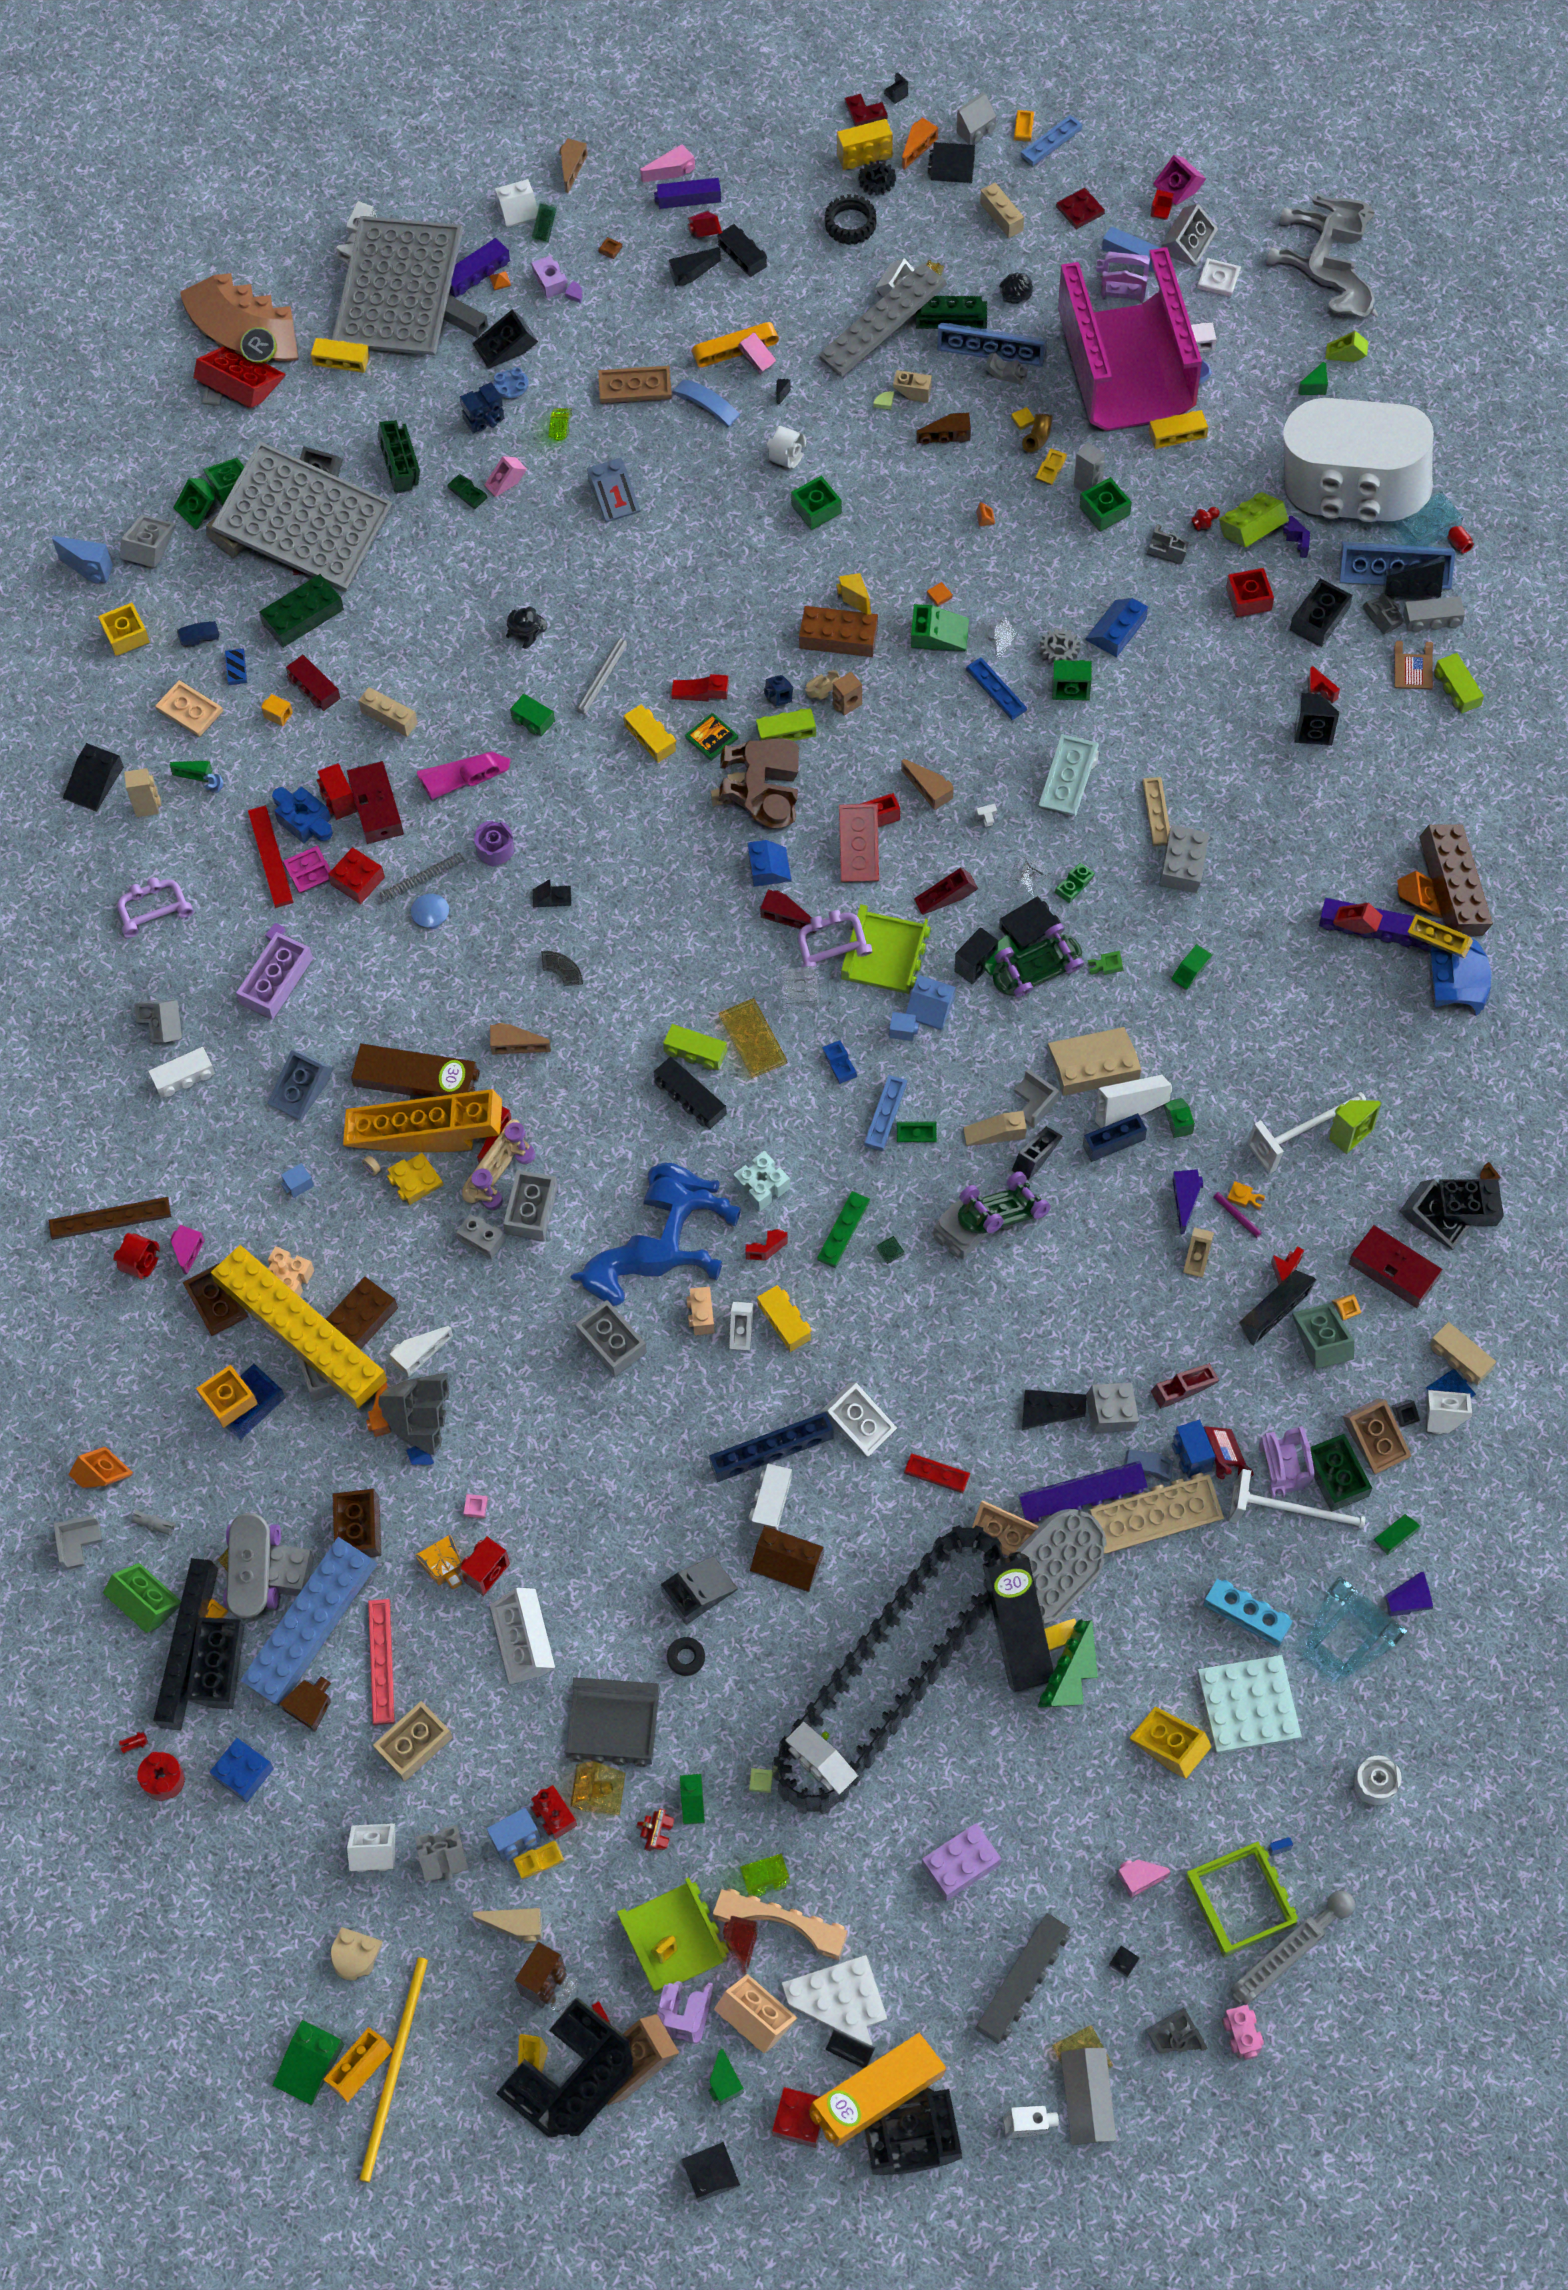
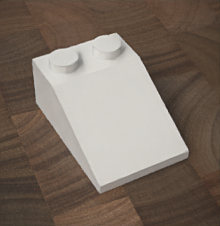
M848 1383L820 1411L821 1413L826 1412L830 1423L867 1457L897 1429L857 1383Z

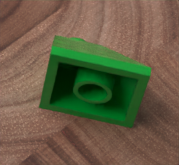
M189 478L173 508L195 530H198L214 501L215 489L204 479Z

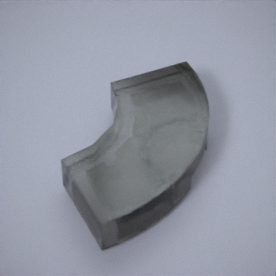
M541 951L543 971L557 974L562 979L564 986L583 984L582 974L578 966L569 957L554 951Z

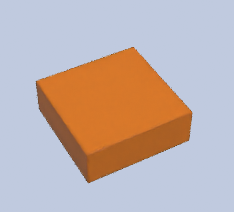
M943 582L927 590V595L937 607L953 598V594Z

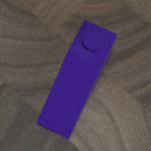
M1198 1169L1173 1172L1172 1182L1180 1234H1185L1199 1197L1200 1188H1203V1178L1199 1176Z

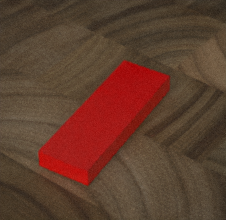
M911 1453L904 1471L906 1475L960 1493H964L970 1477L969 1472Z

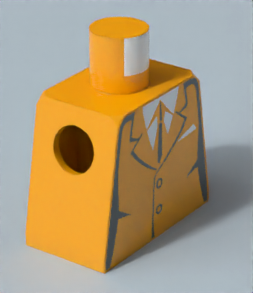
M451 1535L446 1536L416 1554L420 1566L438 1585L447 1581L451 1589H455L462 1584L458 1576L461 1573L460 1565L462 1562Z

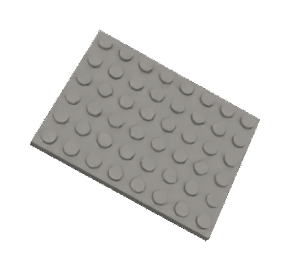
M360 216L332 340L356 344L361 343L368 345V349L435 355L463 232L462 225Z
M259 441L215 519L211 530L310 576L315 577L321 574L330 585L346 592L391 509L392 502Z

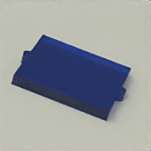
M1452 1369L1426 1387L1427 1391L1470 1394L1471 1398L1476 1395L1467 1384V1380L1463 1379L1455 1369Z

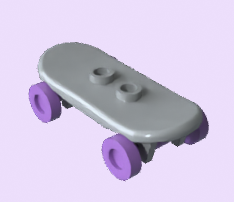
M242 1513L226 1529V1542L229 1546L228 1573L223 1603L224 1607L229 1609L233 1615L244 1619L258 1615L266 1605L268 1609H276L279 1602L278 1589L276 1587H269L270 1545L278 1546L280 1544L281 1528L278 1524H271L269 1527L264 1518L256 1513Z

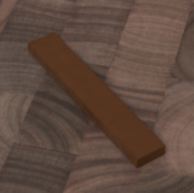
M163 1197L49 1219L50 1236L52 1240L169 1218L172 1217L169 1198Z

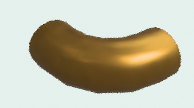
M1035 414L1032 431L1022 441L1024 450L1036 452L1044 446L1051 431L1053 415Z

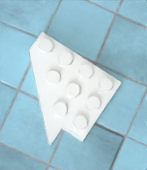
M867 1955L782 1982L790 2007L871 2046L872 2041L867 2027L888 2020Z

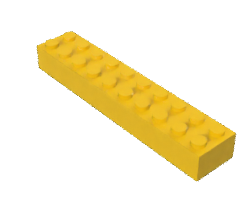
M239 1245L211 1271L213 1280L219 1287L357 1409L387 1381L385 1371L243 1246Z

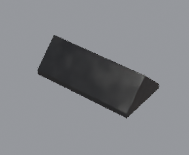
M1295 1270L1239 1322L1249 1342L1254 1346L1308 1296L1316 1279L1313 1276Z

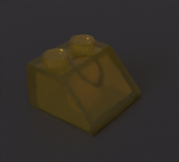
M595 1761L576 1764L570 1807L584 1812L620 1815L626 1773Z

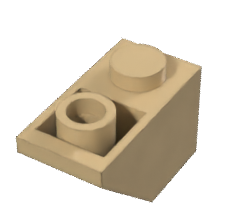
M896 370L893 387L909 400L928 403L931 393L932 376Z

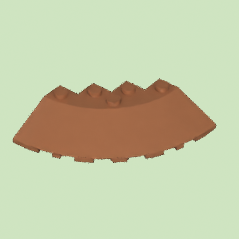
M231 273L213 275L180 291L183 306L189 314L191 321L197 325V328L205 336L208 335L214 339L216 344L233 349L235 353L243 355L240 348L243 335L252 328L262 327L267 329L276 340V352L272 357L275 358V361L298 360L291 306L273 308L271 295L253 297L251 284L233 286Z

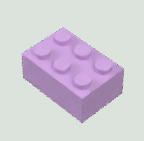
M975 1823L922 1858V1866L944 1899L948 1901L999 1867L1002 1859L981 1828Z

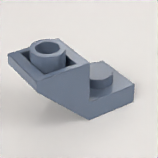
M1136 1450L1126 1451L1124 1465L1140 1461L1144 1475L1151 1474L1164 1482L1171 1480L1174 1461L1159 1453Z

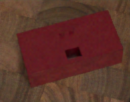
M380 761L346 770L367 844L404 835L384 762Z
M1375 1225L1372 1226L1351 1254L1349 1260L1350 1266L1415 1308H1418L1439 1280L1443 1270Z

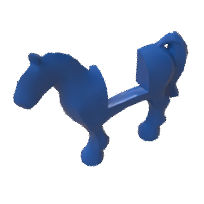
M665 1162L652 1167L648 1172L649 1188L643 1204L670 1211L661 1240L643 1235H634L626 1245L597 1254L588 1261L583 1272L574 1273L570 1278L575 1281H581L586 1290L604 1302L608 1300L612 1306L620 1305L625 1300V1293L618 1283V1276L620 1275L661 1276L676 1266L696 1265L704 1269L709 1278L717 1280L722 1268L721 1260L712 1259L708 1251L703 1249L697 1251L679 1250L683 1223L695 1209L712 1210L722 1216L727 1224L736 1227L741 1208L731 1205L727 1198H718L711 1194L718 1191L720 1186L718 1180H704L675 1163Z

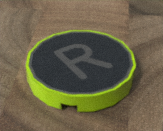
M255 327L243 335L240 348L248 361L255 364L265 363L276 352V340L267 329Z

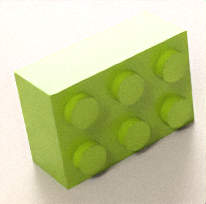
M1263 492L1255 494L1254 497L1241 503L1238 507L1228 511L1219 518L1224 538L1245 548L1289 521L1284 502Z

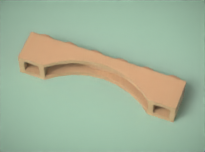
M728 1888L727 1891L721 1889L713 1912L715 1920L733 1926L754 1920H770L783 1923L804 1935L818 1954L840 1960L847 1938V1930H844V1926L837 1923H832V1925L823 1923L824 1920L816 1916H811V1918L802 1916L803 1913L795 1909H790V1911L781 1909V1905L769 1902V1904L760 1902L761 1899L752 1895H748V1898L739 1895L740 1892Z

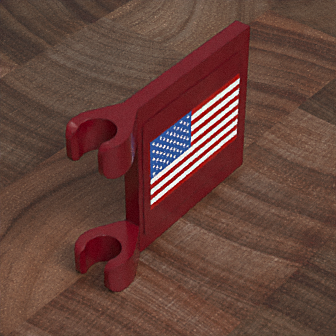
M1204 1426L1215 1454L1214 1461L1216 1463L1217 1478L1225 1479L1224 1473L1230 1475L1232 1470L1229 1466L1238 1467V1476L1243 1469L1250 1470V1477H1252L1254 1472L1246 1465L1232 1429Z

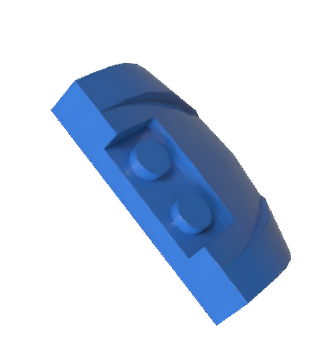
M1473 938L1472 945L1465 959L1430 945L1435 1007L1452 1003H1463L1472 1006L1475 1009V1015H1478L1489 1000L1492 974L1489 960L1479 942Z

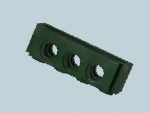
M934 296L916 312V329H938L941 323L987 329V301H982V296Z
M397 420L379 422L377 437L393 491L412 490L413 481L414 485L419 483L420 469L406 423L402 424V428L399 429Z

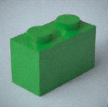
M525 693L510 708L511 718L514 723L523 725L530 733L541 737L555 722L554 711Z

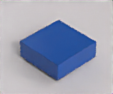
M1291 1837L1270 1843L1268 1848L1270 1857L1290 1851L1293 1847Z

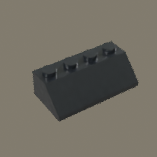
M198 1617L187 1701L216 1709L234 1708L244 1626L240 1619Z

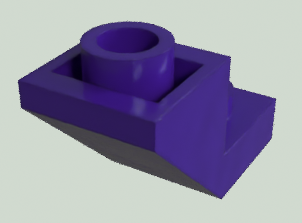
M1289 515L1288 523H1284L1283 534H1286V541L1297 542V550H1300V557L1307 558L1310 532L1295 517Z

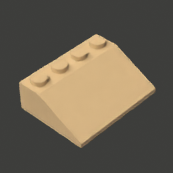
M1124 1027L1048 1043L1063 1096L1140 1079L1141 1067Z

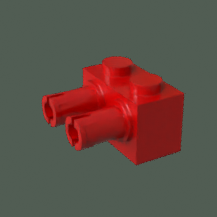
M554 1785L547 1789H541L536 1796L531 1798L533 1806L530 1808L536 1818L541 1817L544 1821L542 1827L548 1836L552 1834L556 1840L577 1826L576 1819Z

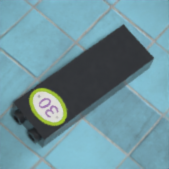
M1013 1552L1007 1558H991L988 1560V1563L982 1565L1009 1688L1017 1692L1049 1683V1677L1054 1671L1029 1557L1023 1553L1021 1554V1552Z

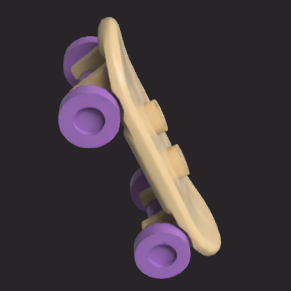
M512 1119L506 1124L494 1144L465 1182L462 1189V1198L465 1202L475 1203L482 1200L486 1209H498L503 1203V1197L493 1186L512 1161L514 1154L517 1161L521 1164H528L534 1160L536 1155L534 1148L523 1140L525 1129L517 1119Z

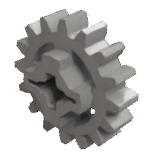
M1057 627L1054 632L1048 630L1047 635L1043 634L1042 640H1040V653L1043 654V659L1048 658L1049 664L1054 660L1065 659L1072 661L1073 658L1077 659L1078 653H1080V640H1077V634L1071 635L1072 630L1065 632L1064 627H1062L1061 631H1058Z

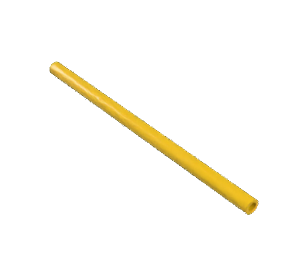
M418 1957L359 2177V2180L370 2183L428 1963V1960Z

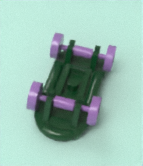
M1060 923L1052 926L1045 932L1047 939L1015 954L1011 947L1001 950L994 956L998 963L993 972L995 987L1003 994L1015 995L1019 998L1031 992L1035 986L1065 972L1069 974L1077 971L1084 965L1081 959L1082 949L1079 943L1071 936L1061 934L1065 929Z
M1019 1171L1008 1178L1006 1184L1010 1190L981 1197L979 1196L980 1191L975 1185L966 1187L959 1196L964 1204L959 1209L958 1222L961 1227L971 1233H993L1000 1228L1034 1218H1042L1049 1212L1051 1205L1047 1200H1041L1040 1196L1034 1195L1029 1190L1030 1184L1028 1182L1025 1183L1026 1176L1023 1172Z

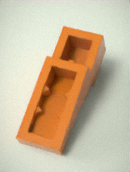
M387 1382L376 1391L373 1409L368 1411L370 1419L366 1420L369 1432L373 1431L375 1437L391 1433L389 1424L382 1416V1410L378 1405L379 1396L388 1388Z

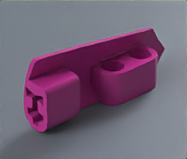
M492 751L417 771V776L432 801L467 784L475 786L508 771L511 759Z

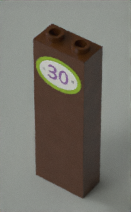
M360 1043L351 1080L354 1087L403 1095L437 1097L474 1092V1082L478 1081L480 1070L477 1069L475 1061Z

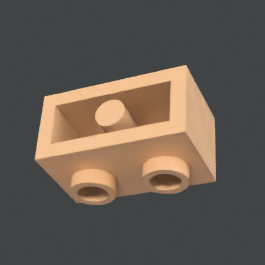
M710 1287L691 1288L690 1296H686L687 1308H692V1315H688L689 1327L694 1328V1335L715 1333Z

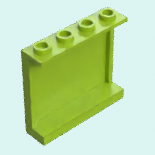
M860 904L857 917L861 922L866 944H871L873 953L858 957L856 949L846 952L841 969V979L910 994V990L914 987L917 980L915 973L916 971L919 972L922 960H919L920 955H924L926 950L925 938L930 936L931 927H928V919L925 918L924 924L871 913L868 912L867 905ZM854 928L849 943L857 941Z

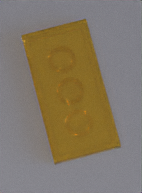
M754 998L719 1012V1017L752 1079L788 1064L786 1056Z

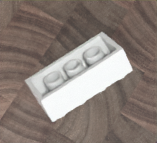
M515 1588L490 1604L509 1684L543 1676L554 1669L555 1665L536 1590Z

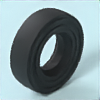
M681 1637L673 1641L669 1646L667 1662L671 1670L676 1674L690 1676L697 1673L703 1667L705 1651L701 1643L696 1639ZM683 1649H689L694 1653V1659L689 1664H683L678 1660V1653Z

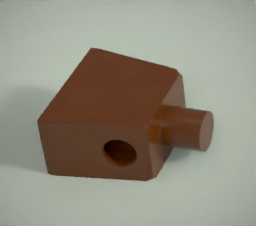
M322 1676L314 1685L304 1680L280 1703V1706L284 1712L315 1732L331 1703L329 1696L324 1693L331 1683Z

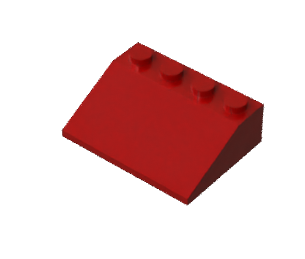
M221 347L196 359L193 378L200 381L201 384L208 385L215 391L229 396L230 399L242 403L245 407L252 408L262 403L283 380L286 374L264 362L260 364L250 362L245 356L235 353L233 349Z

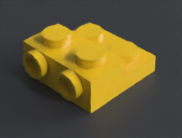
M423 1152L408 1161L403 1159L387 1169L389 1175L386 1177L392 1186L396 1185L398 1196L402 1201L406 1200L409 1205L444 1185Z

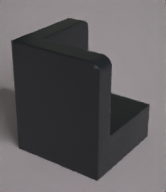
M896 73L895 83L884 89V94L894 104L898 103L908 96V81L901 74Z

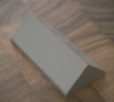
M1082 2048L1061 2052L1071 2145L1117 2141L1106 2048Z

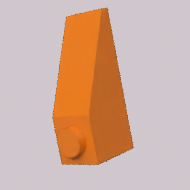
M923 117L911 127L902 155V169L904 170L938 140V127Z

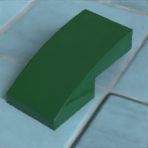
M461 474L447 484L448 488L456 496L474 509L488 498L484 491L473 485L472 480Z

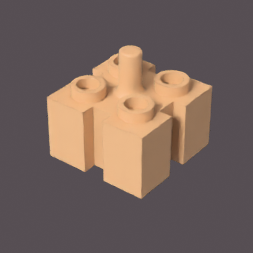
M275 1246L268 1258L270 1264L268 1269L298 1296H301L303 1292L302 1282L307 1284L314 1273L312 1262L298 1255L295 1259H292L290 1252Z

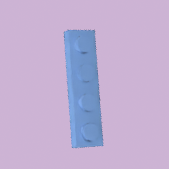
M1069 115L1021 151V157L1034 166L1082 130L1083 124Z
M888 1075L864 1143L865 1147L884 1152L907 1086L906 1079Z

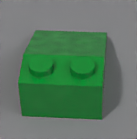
M237 457L203 469L210 485L215 489L214 493L222 507L244 469V466Z
M302 2020L290 2041L272 2086L312 2106L325 2082L323 2079L331 2071L344 2047L343 2041Z

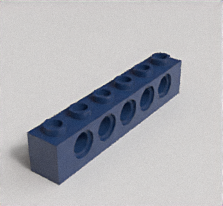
M826 1412L709 1455L710 1466L718 1483L834 1439L833 1428Z

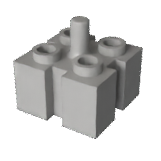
M458 1825L440 1829L441 1832L437 1834L430 1832L415 1837L425 1881L440 1879L442 1875L446 1881H449L453 1878L452 1874H458L468 1869Z

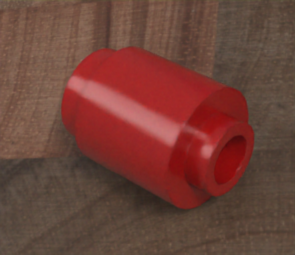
M1454 526L1448 531L1447 538L1457 551L1466 553L1474 546L1473 539L1462 526Z

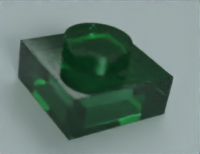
M894 1236L878 1244L876 1247L886 1264L904 1255V1250Z

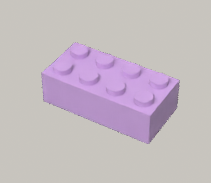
M276 932L236 992L239 1004L273 1020L313 960L310 947Z

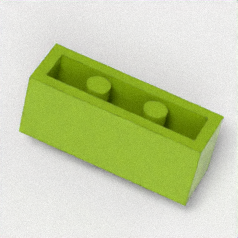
M1458 653L1437 660L1434 669L1435 676L1443 683L1444 691L1451 696L1454 707L1458 708L1462 714L1482 706L1484 695Z
M811 708L799 709L789 713L783 712L779 715L764 716L756 719L759 741L779 738L797 741L816 737V724Z
M671 1024L663 1042L664 1052L671 1057H680L688 1063H698L706 1069L719 1071L727 1053V1042Z

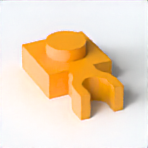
M1234 1181L1227 1200L1244 1208L1249 1203L1254 1208L1260 1210L1262 1205L1256 1203V1200L1264 1201L1265 1196L1252 1194V1187Z

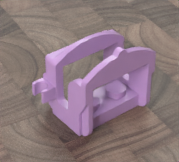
M1108 252L1105 255V260L1098 259L1097 265L1100 266H1096V272L1103 273L1102 298L1110 296L1138 299L1140 302H1143L1146 295L1150 258L1145 255ZM1109 262L1144 266V275L1142 277L1129 273L1127 270L1108 273Z
M1303 1426L1287 1430L1283 1439L1279 1440L1275 1432L1265 1433L1264 1436H1261L1258 1448L1259 1451H1265L1271 1475L1268 1490L1272 1494L1273 1499L1276 1497L1275 1492L1277 1494L1282 1493V1497H1285L1287 1492L1304 1490L1305 1487H1308L1314 1477V1468L1310 1444L1308 1443ZM1300 1441L1308 1472L1303 1473L1300 1471L1295 1446L1299 1445Z
M677 1981L674 1984H664L657 2014L672 2039L689 2043H699L701 2041L711 2004L713 1983L708 1982L704 1993L695 1991L690 1994L683 2016L677 2015L682 1995V1982Z

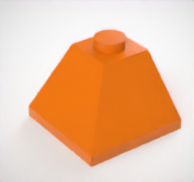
M1414 871L1397 879L1399 897L1439 918L1443 917L1431 878L1418 871Z
M105 1446L78 1456L68 1475L82 1488L114 1483L132 1476L133 1472Z

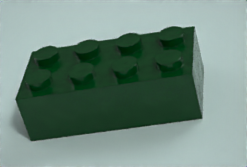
M319 574L259 611L264 627L280 646L284 648L337 615L344 608L341 597L326 579Z

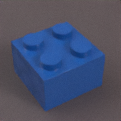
M1201 1420L1177 1426L1175 1435H1173L1172 1448L1175 1455L1178 1454L1181 1459L1179 1461L1181 1471L1187 1474L1188 1479L1193 1475L1212 1471L1215 1454Z
M236 1738L210 1770V1774L214 1780L247 1803L274 1768L269 1760Z

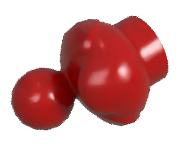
M1210 507L1207 512L1203 509H1198L1195 516L1190 519L1197 531L1201 529L1207 530L1212 526L1211 520L1219 517L1220 511L1217 507Z

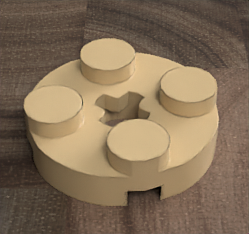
M832 670L828 671L829 675L823 677L820 674L810 680L806 685L807 689L805 688L808 697H818L819 700L826 698L829 695L828 692L833 690V682L841 678L839 673Z

